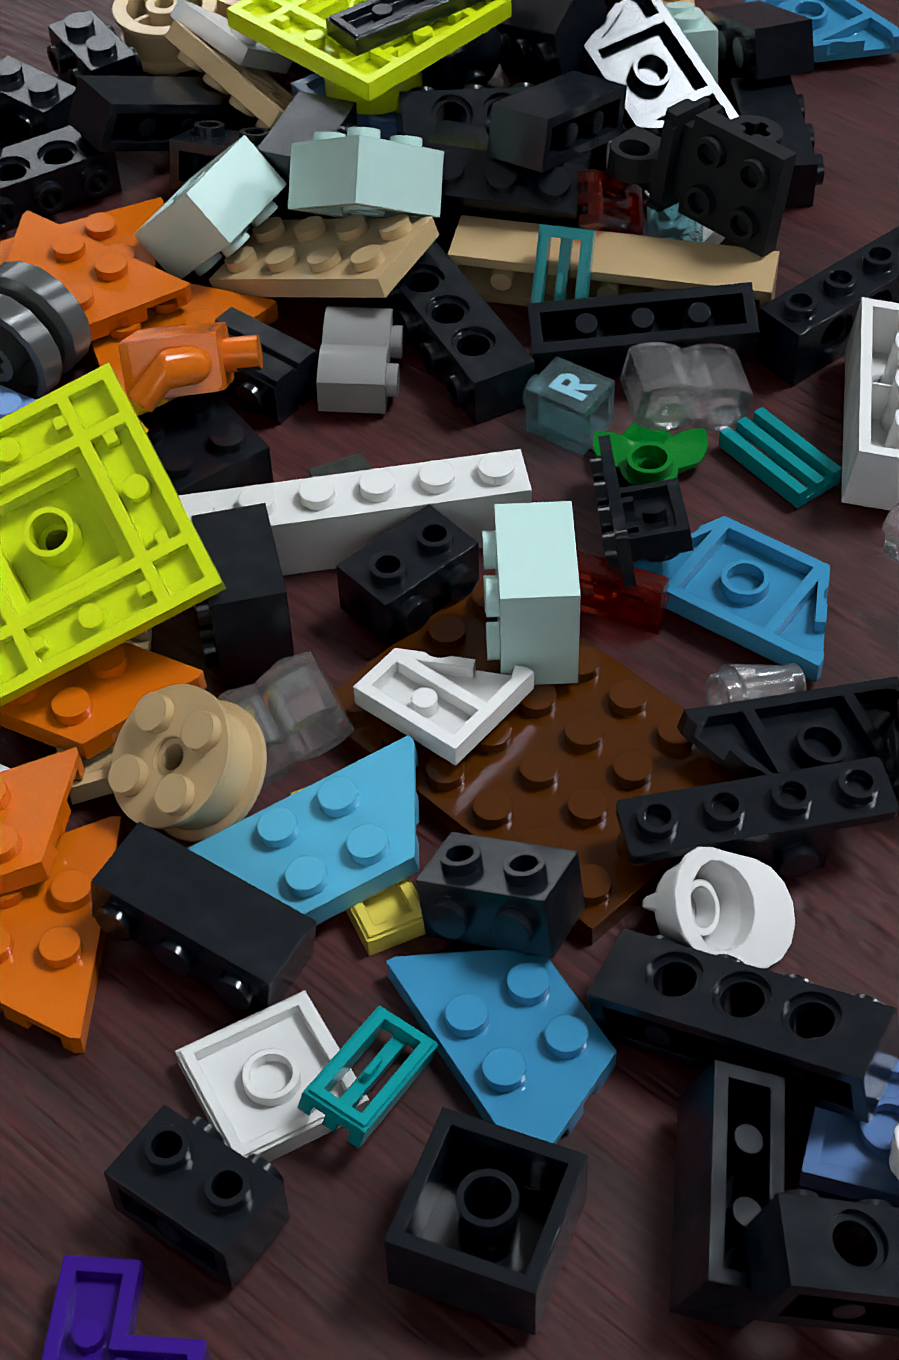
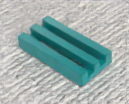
M539 224L531 303L544 302L552 237L561 238L554 301L566 300L573 240H581L574 299L588 298L596 230Z
M763 407L754 411L752 421L747 417H743L737 421L735 431L728 426L719 433L718 446L797 509L840 483L842 468ZM750 440V441H751L752 443H754L757 447H759L762 451H764L766 454H768V455L770 456V459H769L766 455H764L762 452H760L757 448H755L752 444H750L748 441ZM787 470H788L790 473H792L794 476H796L799 480H801V481H802L804 484H806L807 486L805 487V486L802 485L799 481H797L794 477H792L790 474H788V473H787Z
M379 1005L302 1092L297 1108L309 1116L317 1109L325 1115L322 1125L333 1132L340 1125L350 1131L347 1141L360 1148L433 1060L439 1043ZM384 1030L393 1035L340 1098L330 1093ZM408 1045L415 1049L361 1113L356 1110L355 1107L402 1051Z

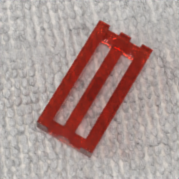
M596 169L577 172V182L586 185L588 192L578 193V204L588 207L589 211L588 214L579 215V226L597 231L644 235L642 188L636 184L620 182L609 174ZM602 191L622 199H629L630 207L622 201H612L602 197Z
M576 550L581 595L580 611L659 635L667 617V612L664 609L668 604V595L665 593L669 587V578L634 567L637 587L624 589L621 568L608 570L605 558Z

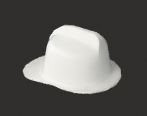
M696 847L685 854L679 864L663 874L657 885L656 893L646 896L642 904L643 908L655 912V919L662 936L671 938L680 945L710 954H728L740 959L745 964L758 968H768L781 960L792 943L795 928L794 907L785 882L770 866L754 858L714 847Z

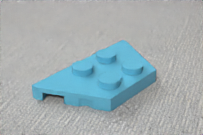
M409 734L200 841L188 849L317 921L316 925L419 872V842L416 835V825L419 822L416 767L419 766V758L415 742Z

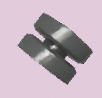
M23 261L4 262L0 265V385L37 400L47 395L59 383L60 377L70 371L88 353L92 340L89 321L78 300L58 279L42 268Z

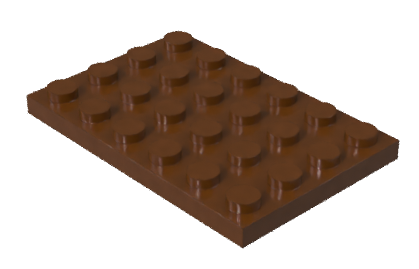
M483 578L477 582L476 587L468 597L461 601L452 600L433 614L420 630L405 635L311 705L313 722L360 760L407 736L361 708L354 701L353 686L394 648L422 651L437 658L456 656L475 659L476 670L500 674V660H487L486 622H497V617H486ZM579 635L578 683L534 685V689L456 766L414 740L419 758V766L416 767V792L419 799V807L447 830L462 834L578 851L586 908L572 930L591 945L643 901L646 896L651 894L657 888L663 874L679 864L684 857L680 856L639 864L631 863L628 859L616 817L617 801L737 779L680 734L677 725L685 710L581 635Z

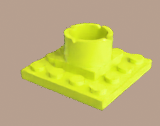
M241 0L226 8L228 27L322 76L325 82L326 96L356 102L357 114L378 115L396 111L399 92L423 86V69L512 17V0H484L356 56L327 35L326 18L366 0Z
M109 362L0 419L1 707L226 589Z

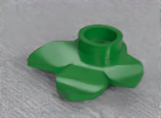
M644 412L629 425L623 435L607 431H596L593 437V453L595 456H601L598 436L610 435L616 471L620 473L621 481L626 487L678 478L679 473L700 465L708 450V436L704 428L689 429L672 436L650 412Z

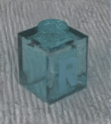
M557 356L540 374L533 375L524 389L523 404L526 405V431L584 456L593 446L594 433L596 431H607L613 424L615 381Z

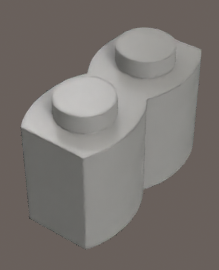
M327 306L317 367L318 411L386 414L388 397H398L399 363H392V359H402L404 342L403 325H393V309Z

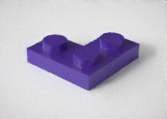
M64 1255L42 1360H209L210 1353L206 1340L134 1335L145 1277L141 1260Z

